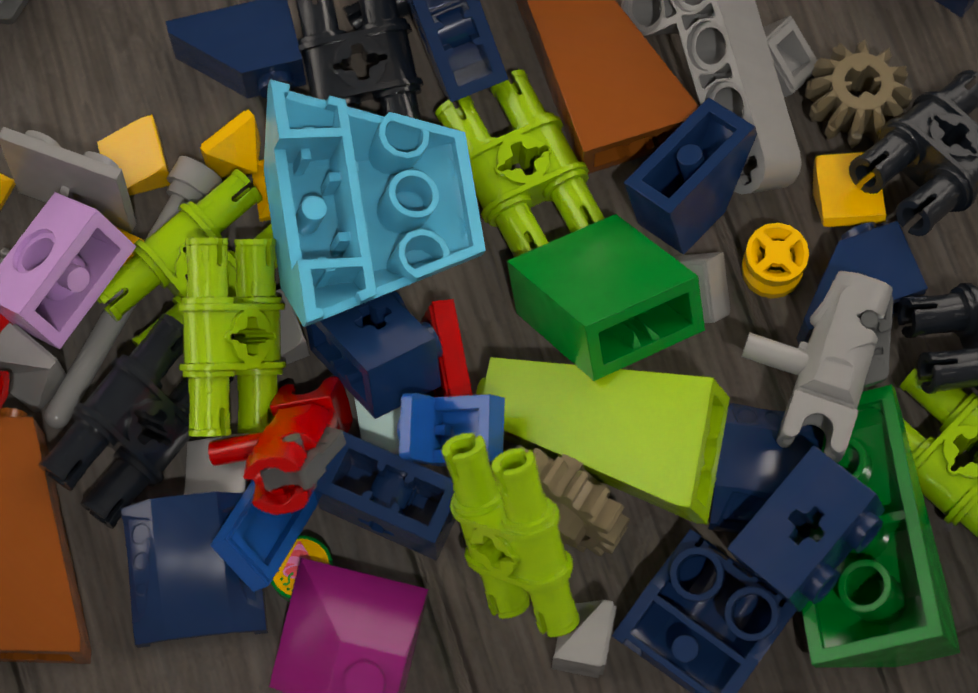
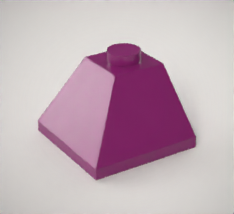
M301 558L269 687L284 693H404L429 589Z

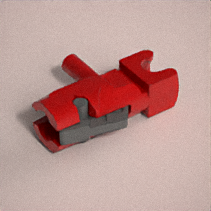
M336 376L325 379L316 390L301 395H296L293 384L282 386L278 389L269 405L274 419L263 432L209 442L208 455L213 466L247 461L243 478L254 480L255 490L252 504L259 510L279 515L303 509L313 490L317 488L316 482L326 472L325 467L346 444L343 431L348 433L353 419L346 391L340 379Z

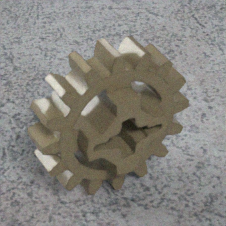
M517 445V447L515 448H523L525 449L526 453L528 452V450L521 445ZM535 448L533 453L536 457L543 493H545V497L551 499L557 505L560 512L558 528L563 544H567L582 553L588 548L597 556H602L604 551L611 555L626 532L627 525L630 522V518L622 514L624 506L621 503L608 499L611 492L609 487L597 481L584 469L583 463L565 454L561 458L553 459L547 456L541 449Z

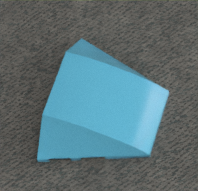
M270 79L267 88L264 177L273 238L276 239L275 249L281 290L303 327L484 254L486 248L465 132L389 112L384 117L347 106L345 99L330 95L327 101L289 91L290 84Z

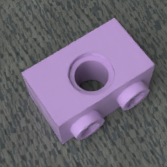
M54 192L0 263V314L13 325H18L26 333L61 349L134 251L136 245L97 209Z

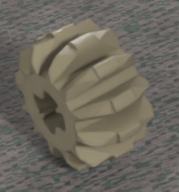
M863 40L861 43H858L855 54H852L845 46L839 43L837 47L833 48L830 59L821 57L816 61L812 71L814 79L808 81L805 97L814 103L809 112L811 122L829 121L825 130L827 140L836 137L841 131L848 134L847 141L851 149L859 145L862 134L866 135L876 144L881 127L890 119L900 118L904 115L902 109L909 106L912 99V89L903 85L908 76L907 66H888L892 57L890 48L874 56L869 54V46L866 40ZM858 91L862 92L859 98L854 96Z

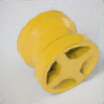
M782 223L765 224L755 230L748 239L741 264L742 278L751 291L759 296L773 299L784 297L796 289L801 282L809 258L808 244L801 232L790 225ZM771 266L782 267L784 269V272H782L781 270H767Z

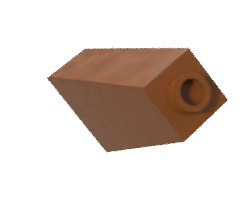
M516 0L558 115L563 123L570 147L578 161L586 164L589 170L588 174L653 154L699 107L616 0Z
M2 407L0 409V662L91 664L92 650L56 484L48 476L49 471L46 473L38 466L41 460L45 459L49 454L45 434L33 417H27L28 414L25 411Z

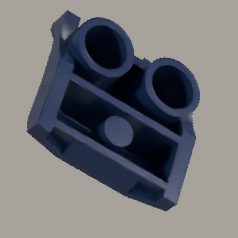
M729 402L711 512L708 520V530L740 534L813 445L822 451L824 432L815 425L803 426L792 445L783 448L777 444L776 438L785 411L760 409ZM808 525L804 526L800 531L803 539L810 535L811 527Z
M214 491L151 498L121 509L128 556L132 626L137 648L151 647L150 644L177 639L230 633L254 632L255 635L268 633L264 588L253 592L210 546L243 493Z
M690 529L647 585L612 634V637L644 658L690 693H738L797 610L750 571Z

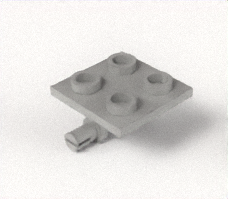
M6 127L2 128L0 132V145L20 194L47 203L54 192L97 209L113 225L131 234L133 233L137 224L122 169L113 160L97 152L87 151L81 155L64 149L54 139L38 131L28 130L25 134ZM4 247L0 251V263L10 252L9 248Z

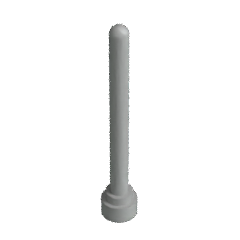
M179 156L167 177L170 186L166 193L170 198L146 239L179 212V205L182 203L187 204L189 201L197 204L223 182L222 178L201 162L190 157ZM123 290L119 291L115 296H113L108 302V304L111 303L115 298H117L123 292ZM136 305L126 312L118 322L105 310L103 311L45 410L44 419L50 427L59 429L67 425L75 412L74 407L82 400Z

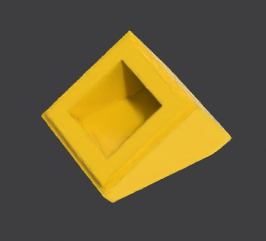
M153 115L139 118L97 142L100 154L113 160L122 169L129 196L170 185L167 180L169 170Z
M865 152L826 154L815 157L813 197L823 226L838 227L860 225L867 222H875L876 224L886 222V209L882 189L875 194L865 193L861 190L863 185L873 178L875 174L870 173L857 185L853 183L849 175L850 162Z

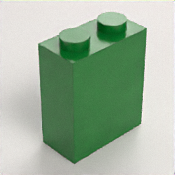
M617 214L507 261L516 314L593 381L705 331L698 275Z

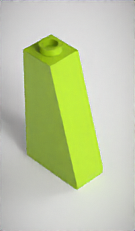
M490 357L487 375L479 381L476 395L492 394L505 398L504 440L515 445H521L532 452L535 448L541 449L547 456L553 459L561 458L563 454L583 463L584 469L602 483L691 522L708 524L730 397L713 377L620 369L593 381L576 365Z

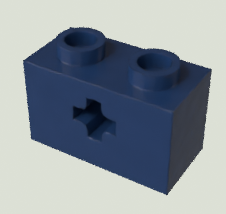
M407 0L439 87L451 103L509 79L480 0Z
M396 291L306 326L310 350L334 376L340 379L343 386L374 419L401 407V397L403 394L418 393L425 395L442 386L438 358L442 356L443 350L439 337L429 323H420L407 310L402 298Z
M343 431L346 444L325 467L326 472L316 483L317 488L314 490L319 509L437 561L456 521L450 510L452 496L455 493L452 479L417 463L402 460L392 452Z
M813 445L727 549L743 567L800 612L809 601L817 604L828 595L840 576L836 568L852 549L856 552H861L874 540L883 525V520L879 517L885 509L874 491ZM808 525L813 529L821 527L825 534L822 539L816 542L809 537L803 539L800 531L804 526Z

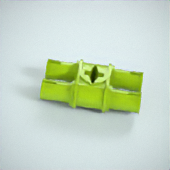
M522 69L511 71L514 83L511 84L508 79L490 88L493 96L497 98L514 129L512 132L498 138H491L473 105L474 102L470 95L456 100L460 106L455 109L453 102L451 103L450 100H447L435 112L438 120L442 122L444 127L465 132L476 197L483 208L481 216L485 223H489L491 227L499 228L514 258L548 243L530 210L533 206L544 201L554 202L570 233L605 219L586 185L589 179V170L585 163L578 161L561 130L563 123L560 117L555 116L551 112L546 113L528 81L525 70ZM519 163L523 170L533 168V174L525 175L524 171L520 168L512 170V165Z
M235 169L227 179L197 204L189 201L187 204L182 203L179 205V212L144 242L139 239L134 243L136 245L132 252L134 256L119 269L99 296L97 302L105 304L119 291L123 290L117 298L103 308L118 322L126 312L157 286H161L164 289L167 287L174 295L172 301L175 305L165 314L172 316L183 324V311H178V305L181 304V298H187L185 239L222 238L221 232L253 205L262 201V196L255 186L251 189L248 187L232 200V197L251 182L243 172ZM272 224L253 239H274ZM229 250L227 261L228 297L236 298L235 252ZM277 258L275 262V269L278 267ZM158 320L155 321L151 326H149L139 336L136 335L132 339V342L136 347H138V345L148 335L149 331L158 322Z
M186 238L187 298H181L178 311H183L184 364H179V370L182 371V377H188L190 407L188 436L212 437L231 435L229 376L237 375L238 391L237 433L253 434L263 432L274 419L269 405L278 390L277 375L283 374V368H286V361H281L280 311L285 310V304L282 303V297H276V239L234 240L236 262V298L228 297V238ZM231 334L235 335L233 340L231 339Z
M914 368L899 388L903 392L906 391L943 424L939 429L942 433L937 439L933 436L926 439L903 419L922 494L946 516L944 521L947 524L951 522L956 526L960 522L978 538V451L974 455L975 459L973 462L968 463L965 467L960 466L955 472L951 470V467L956 462L954 460L956 456L961 455L965 450L970 451L974 446L978 447V395L973 392L968 396L962 389L927 394L922 390L921 385L923 382L932 381V378L918 380L917 369Z
M465 433L452 437L442 447V454L450 472L455 491L452 496L450 510L453 518L460 522L467 546L464 553L466 562L482 578L491 615L495 616L498 613L501 619L516 617L527 610L532 600L536 624L541 634H544L546 631L548 637H560L569 634L576 629L580 621L579 613L569 587V578L571 577L574 563L570 553L564 550L558 528L560 521L559 509L543 493L534 453L532 451L526 453L523 448L511 449L496 456L490 467L486 444L481 435L475 437V433Z

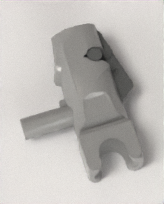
M838 271L823 302L810 317V323L814 326L809 342H800L798 348L749 332L741 357L798 376L776 438L779 446L783 448L792 445L801 427L815 425L824 432L826 437L823 453L836 463L841 461L848 447L858 415L857 407L863 388L882 383L889 375L893 296L891 295L893 290L890 285L860 273Z

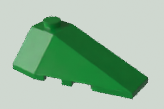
M891 384L864 391L857 407L858 415L848 447L843 458L837 464L877 494L885 509L879 517L883 520V525L874 540L864 550L856 552L852 549L836 568L840 576L828 595L817 604L809 601L802 609L811 664L815 668L900 667L961 653L948 589L895 388ZM825 434L823 438L822 452H824V448L826 445ZM821 527L817 529L810 528L809 538L818 542L825 533Z

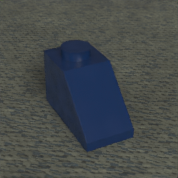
M256 0L165 21L176 59L246 98L256 96L267 98V88L270 79L290 84L289 91H293L295 87L307 85L288 0Z
M708 97L624 182L638 224L684 255L726 212L757 136L756 127Z
M898 221L880 227L875 222L863 223L851 228L841 236L842 240L838 242L796 337L798 344L803 341L809 342L814 326L810 323V317L823 302L838 271L860 273L890 285L893 290L891 294L893 296L892 317L897 316L898 304L903 297L924 296L928 287Z

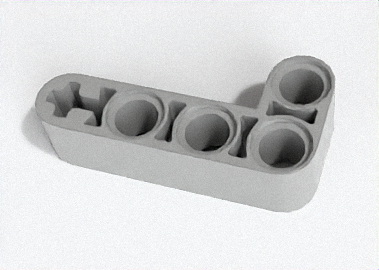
M622 0L621 8L643 36L680 35L700 105L709 97L756 127L757 136L734 192L749 194L787 188L793 184L800 174L802 164L800 150L755 0Z

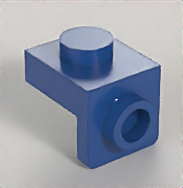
M418 393L403 394L401 397V413L397 425L399 457L402 460L437 467L447 466L442 454L443 445L454 436L475 433V437L479 435L483 437L489 457V464H492L496 456L503 453L505 398L492 394L431 397Z

